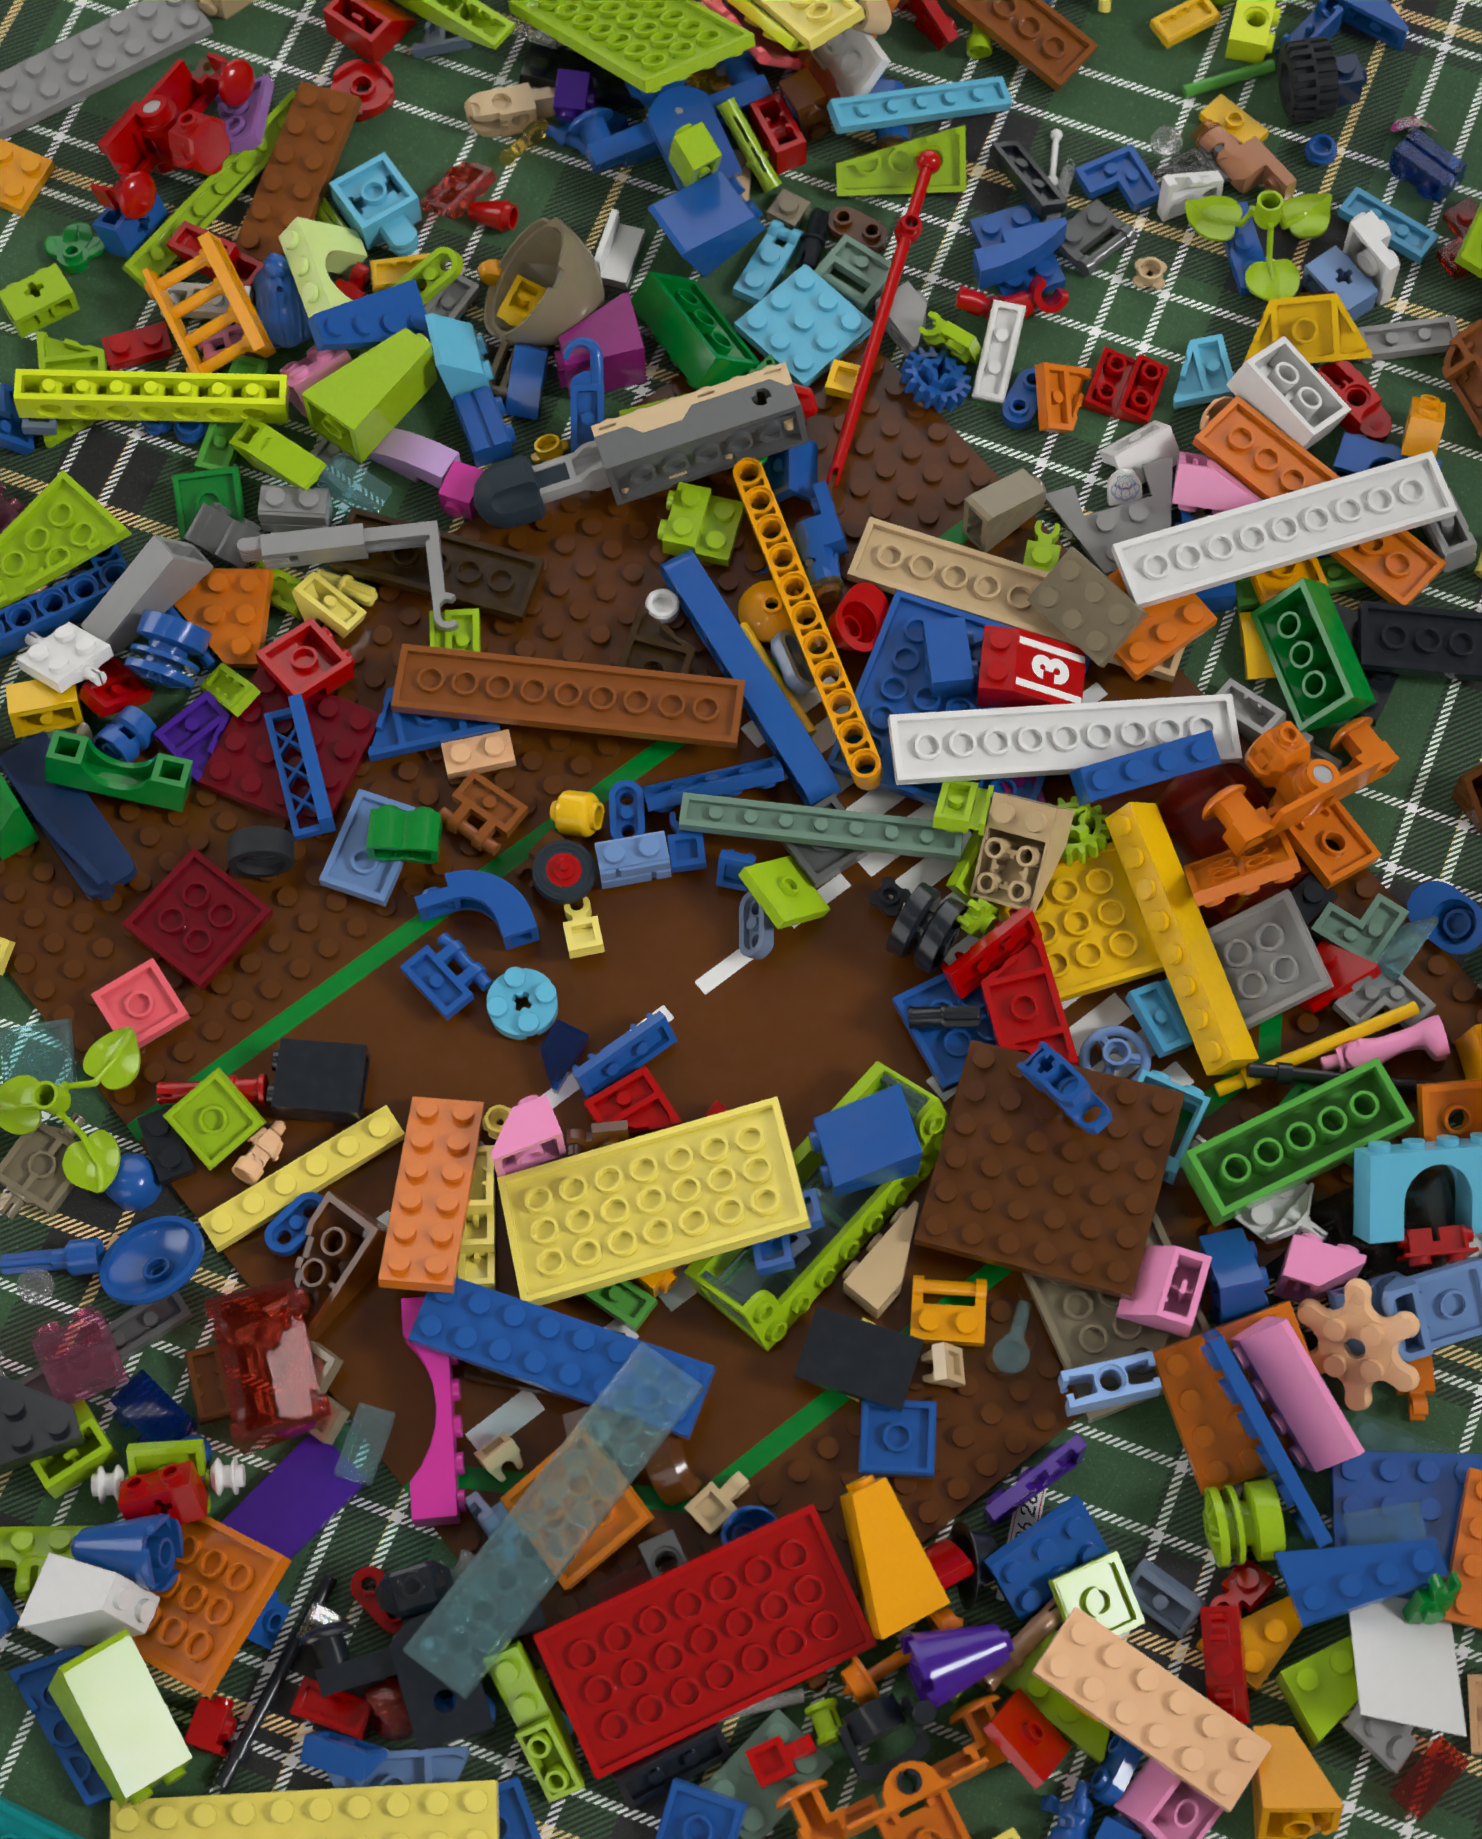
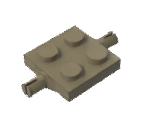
M75 1112L70 1117L80 1128L86 1122L82 1116H78ZM41 1121L40 1126L30 1134L21 1135L1 1161L0 1184L8 1188L12 1193L11 1198L3 1209L0 1210L3 1216L13 1221V1218L24 1203L36 1206L50 1216H53L75 1185L64 1174L62 1161L67 1148L76 1142L73 1138L76 1133L68 1125L65 1124L60 1129L48 1126Z

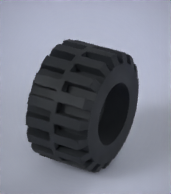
M1326 37L1285 41L1281 46L1278 57L1279 94L1283 110L1292 124L1331 119L1335 115L1339 99L1338 69L1333 49Z

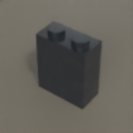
M281 1038L279 1050L273 1051L272 1071H276L274 1084L268 1085L266 1098L267 1105H271L275 1117L355 1124L362 1120L371 1060L367 1045Z

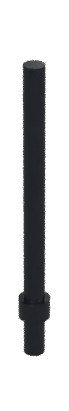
M1276 1062L1275 1065L1248 1063L1246 1067V1077L1274 1080L1275 1084L1290 1085L1292 1082L1324 1084L1347 1073L1293 1067L1292 1063ZM1390 1077L1397 1091L1403 1093L1417 1094V1084L1439 1082Z
M324 1574L237 1740L233 1739L226 1751L228 1757L214 1782L217 1786L228 1790L241 1764L247 1763L253 1751L251 1745L303 1646H299V1642L302 1638L301 1630L307 1617L313 1609L320 1608L323 1610L338 1582L333 1577Z

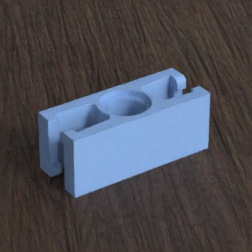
M1144 1352L1060 1371L1058 1384L1061 1394L1068 1392V1385L1091 1384V1395L1075 1399L1073 1393L1066 1395L1067 1400L1064 1407L1067 1417L1158 1396L1162 1388L1160 1377H1155L1148 1383L1131 1385L1128 1383L1127 1373L1144 1368V1371H1150L1152 1367H1155L1156 1363L1153 1352ZM1107 1376L1113 1377L1119 1383V1389L1115 1391L1105 1390L1100 1384V1379Z

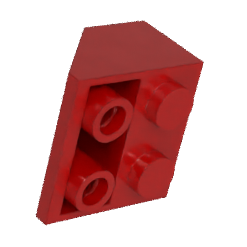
M332 0L323 9L327 33L372 63V60L379 62L416 24V19L387 0Z

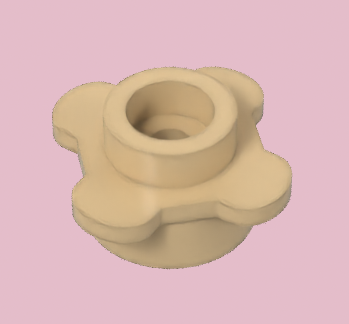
M1146 257L1135 262L1134 267L1137 273L1133 277V284L1136 287L1142 288L1146 286L1160 290L1165 286V280L1163 279V273L1167 270L1165 262L1155 257Z

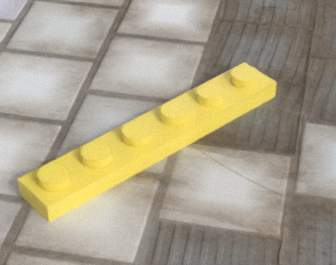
M385 1105L198 1218V1221L217 1252H220L276 1218L299 1195L306 1192H319L401 1142L405 1138V1133L388 1106Z

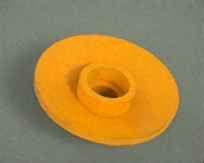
M774 580L756 583L745 591L739 601L738 619L740 624L743 622L748 623L759 641L770 643L771 639L784 629L794 633ZM794 589L788 595L797 596L800 593L797 589ZM770 603L778 605L775 609H769L766 607V605ZM805 619L800 622L801 625L804 624Z

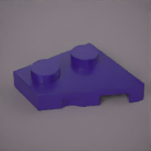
M207 690L154 732V736L171 756L193 760L191 778L199 785L198 780L201 779L204 773L203 770L231 719L230 714Z

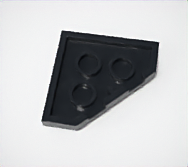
M0 1375V1473L84 1444L78 1416L73 1405Z

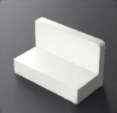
M612 209L594 260L599 268L603 285L627 290L645 239V229L620 224L619 210Z
M1154 420L1099 450L1104 463L1116 467V470L1130 469L1134 471L1141 480V484H1143L1146 480L1142 471V465L1171 456L1173 466H1175L1178 461L1179 448L1171 426Z

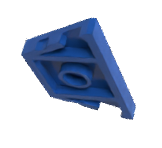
M394 687L387 688L384 696V707L382 713L378 716L375 726L376 733L372 746H369L368 755L370 762L441 747V743L501 730L499 723L392 712L391 702Z

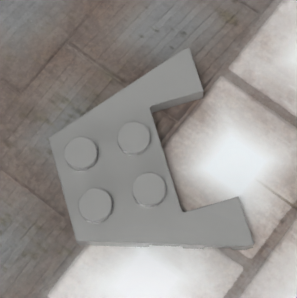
M1171 456L1142 465V471L1151 496L1084 516L1074 485L1046 493L1045 500L1051 510L1055 511L1064 527L1073 534L1080 543L1082 550L1104 575L1108 576L1118 569L1111 551L1113 544L1171 527L1173 460Z

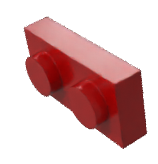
M165 321L101 338L110 371H118L175 355Z

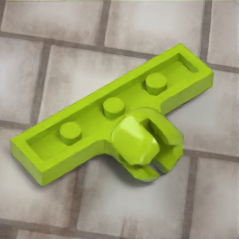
M92 1526L0 1527V1568L17 1569L14 1589L19 1600L25 1603L28 1602L49 1553L75 1560L71 1553L73 1538L78 1535L81 1529Z

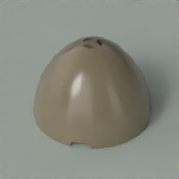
M542 217L530 224L511 244L498 265L502 272L496 287L490 286L487 291L484 306V322L486 329L492 336L507 342L535 347L559 345V336L604 306V286L599 268L589 248L569 226L556 217L553 220ZM518 274L547 290L529 316L517 327H513L496 315Z

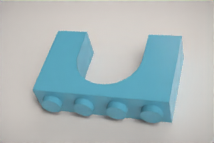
M1482 1132L1470 1133V1138L1462 1139L1455 1135H1439L1436 1137V1141L1428 1142L1421 1138H1405L1402 1140V1144L1394 1145L1387 1141L1368 1142V1147L1354 1148L1353 1235L1369 1244L1404 1241V1202L1407 1189L1412 1180L1421 1171L1434 1165H1446L1453 1175L1455 1182V1225L1464 1224L1466 1228L1471 1227L1474 1234L1482 1233Z

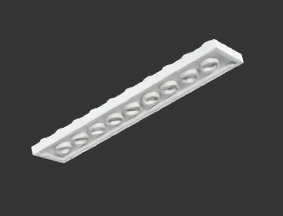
M1429 451L1115 543L1112 545L1111 551L1129 597L1141 608H1145L1455 516L1458 510L1433 451Z
M1232 694L889 715L888 718L896 785L1064 775L1084 766L1208 730H1212L1222 764L1240 763L1242 760Z

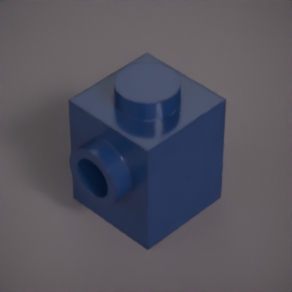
M1357 53L1335 57L1339 78L1337 106L1359 103L1363 85L1367 84L1366 68L1364 65L1360 66Z

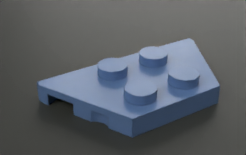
M468 1746L428 1748L418 1751V1749L389 1751V1756L362 1782L327 1771L326 1773L334 1789L457 1782L470 1755V1748Z

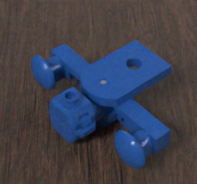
M745 50L739 56L729 57L720 61L716 67V75L727 76L731 84L729 88L708 96L706 92L700 89L685 86L687 81L685 79L667 84L658 92L646 94L625 81L631 97L640 100L642 104L650 107L645 122L611 135L606 122L613 117L614 112L606 107H597L577 116L569 127V133L571 135H581L586 146L585 154L594 174L620 163L625 169L662 154L679 191L685 188L668 160L673 137L675 136L674 133L688 123L694 126L702 121L722 153L718 171L721 170L728 178H731L733 175L735 177L741 176L742 169L723 128L728 126L716 107L735 97V101L742 113L750 111V103L770 96L773 93L764 73L757 75L752 64L756 59Z

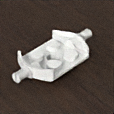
M1198 1134L1191 1142L1190 1148H1194L1206 1142V1140ZM1312 1182L1309 1186L1303 1183L1234 1217L1235 1220L1267 1244L1295 1233L1298 1235L1302 1232L1314 1234L1322 1238V1240H1325L1329 1234L1311 1221L1312 1218L1309 1217L1314 1190Z

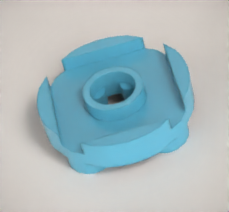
M520 967L507 969L503 975L493 982L487 994V1012L491 1022L497 1031L512 1039L523 1040L527 1039L526 1037L535 1034L539 1036L545 1033L552 1026L558 1014L555 986L544 974L533 969H521ZM528 997V1002L532 1006L529 1009L523 1007L521 1011L515 1010L516 1003L514 1001L517 998Z

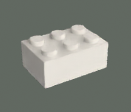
M1285 336L1245 361L1226 384L1235 396L1241 397L1306 450L1330 434L1352 410Z

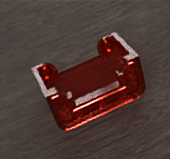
M291 1277L204 1300L208 1319H215L213 1320L214 1338L220 1349L232 1411L229 1412L234 1424L230 1425L233 1443L244 1456L257 1453L325 1425L326 1416H330L332 1413L327 1394H321L303 1312V1310L309 1309L304 1287L297 1288L296 1283Z

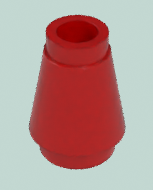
M509 200L472 201L468 208V219L504 233L507 230L515 229L518 222V207L516 204H511Z

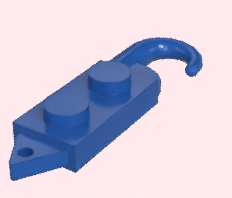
M587 337L572 339L567 343L563 353V359L566 361L569 360L573 349L577 347L586 348L590 353V371H584L575 375L570 383L571 452H574L582 444L595 440L591 426L599 424L604 420L603 354L597 342Z

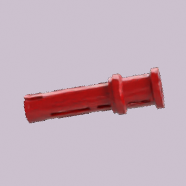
M259 1074L258 1078H237L236 1075H229L228 1078L250 1103H259L260 1106H267L266 1098L269 1085L267 1074ZM202 1081L158 1082L156 1095L161 1094V1097H157V1102L159 1105L176 1104Z

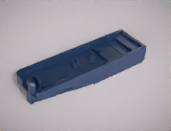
M45 731L39 732L1 755L0 768L85 896L94 901L93 897L98 896L97 899L102 901L109 900L114 894L115 888H112L114 885L120 882L123 886L136 877V865L85 790L45 782V757L51 739ZM63 851H65L77 863V866L65 855Z

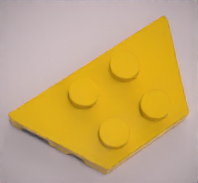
M1337 293L1269 300L1243 364L1283 336L1290 341L1309 363L1372 358V352Z

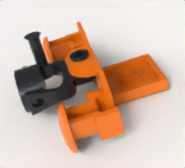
M893 1693L879 1697L842 1718L844 1725L839 1727L835 1734L861 1782L874 1783L885 1779L881 1796L884 1808H880L875 1795L872 1794L846 1808L842 1807L830 1813L820 1793V1790L825 1788L828 1783L823 1779H815L802 1783L782 1795L776 1802V1810H782L790 1806L800 1827L796 1832L798 1839H849L874 1826L877 1827L882 1839H971L947 1790L1008 1760L983 1731L985 1725L996 1713L993 1705L998 1703L1001 1698L995 1694L984 1695L971 1700L957 1709L949 1717L950 1726L964 1722L974 1743L962 1748L960 1752L929 1766L919 1761L927 1754L930 1748V1742L923 1728L936 1717L934 1705L929 1701L923 1700L915 1704L913 1708L908 1694L901 1697L898 1702ZM906 1723L909 1724L915 1735V1744L906 1753L894 1760L874 1766L865 1765L861 1761L856 1749L884 1738L903 1727ZM902 1779L910 1780L913 1784V1790L905 1788L902 1784ZM923 1799L926 1806L900 1818L899 1813L902 1809Z

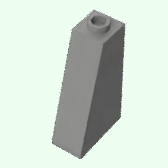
M153 535L81 624V627L86 632L109 644L112 651L121 653L139 636L136 633V629L144 609L165 613L213 569V566L194 544Z

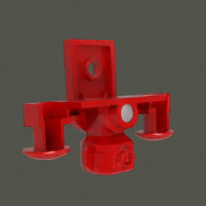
M208 52L206 57L215 72L212 75L204 73L198 79L191 75L184 60L178 59L141 102L135 100L96 144L100 152L108 157L120 177L119 181L112 188L94 183L90 185L100 205L114 210L120 208L121 213L128 219H141L151 211L156 200V185L153 178L149 175L150 171L164 174L180 167L208 176L218 173L223 167V161L230 154L226 124L222 119L210 117L202 113L218 94L222 102L229 107H238L244 104L250 98L255 85V75L251 65L244 59L237 58L226 61L225 57Z

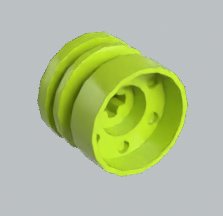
M1270 1478L1245 1482L1242 1500L1238 1499L1231 1484L1224 1485L1222 1498L1217 1487L1205 1488L1203 1510L1205 1536L1215 1563L1219 1568L1229 1567L1231 1552L1237 1565H1244L1247 1546L1251 1547L1254 1557L1258 1562L1275 1560L1274 1552L1286 1551L1281 1505L1276 1487Z

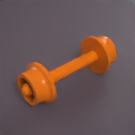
M948 1606L926 1616L932 1628L930 1631L963 1628L964 1619L957 1617ZM901 1648L868 1670H866L859 1658L854 1656L851 1658V1664L839 1673L845 1684L843 1694L852 1696L859 1707L881 1697L875 1683L907 1664L911 1659V1654L903 1655Z

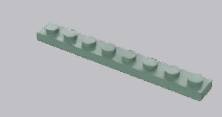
M683 792L679 817V830L951 861H960L963 832L951 833L943 829L932 828L933 820Z

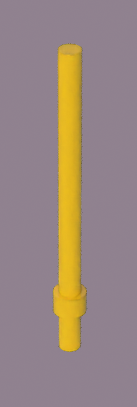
M1415 1001L1409 1002L1263 1064L1275 1065L1276 1062L1292 1063L1294 1067L1330 1052L1345 1043L1366 1037L1420 1014V1010ZM1246 1067L1239 1069V1074L1215 1083L1214 1088L1218 1097H1221L1243 1087H1246L1248 1090L1260 1085V1080L1262 1079L1246 1077Z

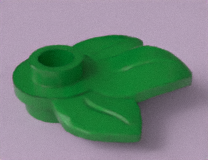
M81 221L68 225L64 229L63 235H48L44 240L47 255L56 258L59 266L69 274L83 272L87 269L91 258L100 256L106 251L99 236L93 237L90 225Z

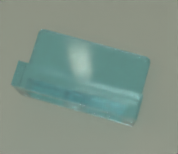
M336 453L316 483L320 488H329L332 496L350 508L353 506L379 513L393 491L392 487L341 453Z

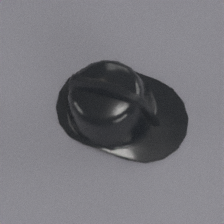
M956 1522L952 1526L949 1540L965 1553L971 1560L975 1573L957 1582L961 1605L965 1610H971L976 1602L979 1586L994 1582L983 1560L996 1552L998 1548L994 1538L988 1532L970 1530L969 1526L964 1522Z

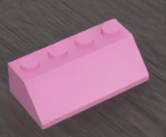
M1266 1316L1230 1338L1234 1349L1231 1350L1239 1367L1242 1370L1247 1368L1254 1381L1250 1383L1254 1394L1262 1403L1267 1402L1273 1412L1269 1418L1277 1432L1281 1436L1284 1434L1287 1436L1292 1445L1289 1448V1453L1300 1468L1305 1467L1306 1470L1319 1472L1365 1452L1287 1318Z

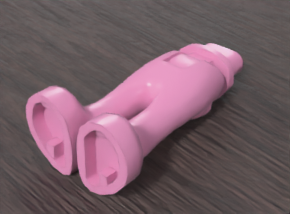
M1434 1015L1395 1033L1378 1038H1358L1355 1041L1345 1043L1334 1049L1335 1054L1320 1057V1064L1322 1070L1334 1071L1339 1069V1072H1346L1348 1069L1353 1070L1377 1057L1381 1063H1384L1404 1052L1420 1049L1425 1050L1433 1061H1442L1447 1059V1055H1450V1049L1439 1015Z

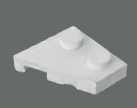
M1205 171L1167 174L1163 176L1157 213L1162 222L1184 214L1186 199H1200L1215 195L1221 196L1224 179L1220 172Z

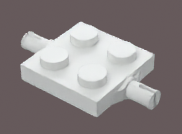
M68 622L58 627L46 638L39 636L35 632H30V635L27 634L25 643L31 647L16 658L20 670L59 693H63L72 685L83 680H90L95 685L102 686L101 682L103 684L106 682L107 675L98 670V668L112 658L114 654L109 644Z

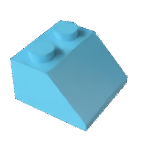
M433 313L425 315L436 367L451 399L454 396L467 392L472 393L473 390L488 386L491 388L490 380L495 378L489 360H484V355L489 354L483 334L477 336L472 323Z

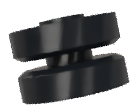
M922 882L910 895L898 915L889 934L886 950L902 959H905L914 952V966L929 974H933L943 962L959 935L961 924L957 922V917L959 915L963 916L969 906L952 897L940 904L941 891Z

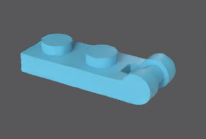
M774 219L769 225L767 234L734 285L733 296L756 305L773 291L802 243L800 237L804 232L796 228L790 230L784 227V223ZM778 239L787 242L784 248L776 245Z

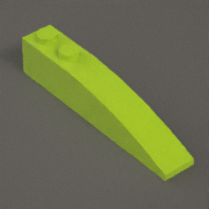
M394 0L408 10L453 34L495 50L516 28L515 23L478 0Z

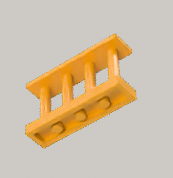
M209 231L197 237L202 247L199 250V255L162 277L149 268L142 270L147 281L144 283V288L150 298L157 301L189 366L186 368L187 373H212L248 351L251 353L255 352L265 359L276 353L221 240ZM205 266L212 267L216 275L213 279L214 283L174 305L167 289ZM220 294L222 296L226 295L230 306L227 307L228 311L188 334L181 317ZM233 323L241 325L245 333L241 336L242 340L202 362L195 348L197 344Z

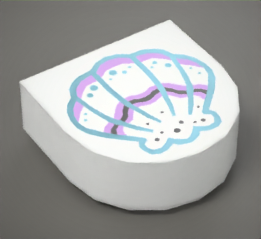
M1120 469L1111 474L1107 483V503L1109 506L1123 505L1142 499L1141 480L1134 471Z

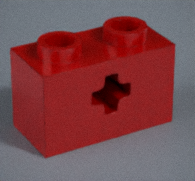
M777 92L750 103V127L763 151H768L770 155L768 160L776 174L779 175L806 164V140L780 93Z
M189 1460L179 1464H170L163 1469L147 1474L134 1475L127 1480L121 1481L118 1507L125 1520L163 1513L171 1515L170 1518L177 1519L180 1525H184L207 1517L209 1493L193 1461Z

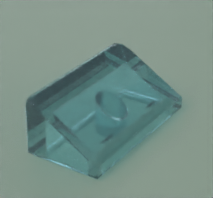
M1432 916L1402 925L1375 962L1379 965L1380 971L1393 981L1395 979L1398 980L1439 923L1438 918Z

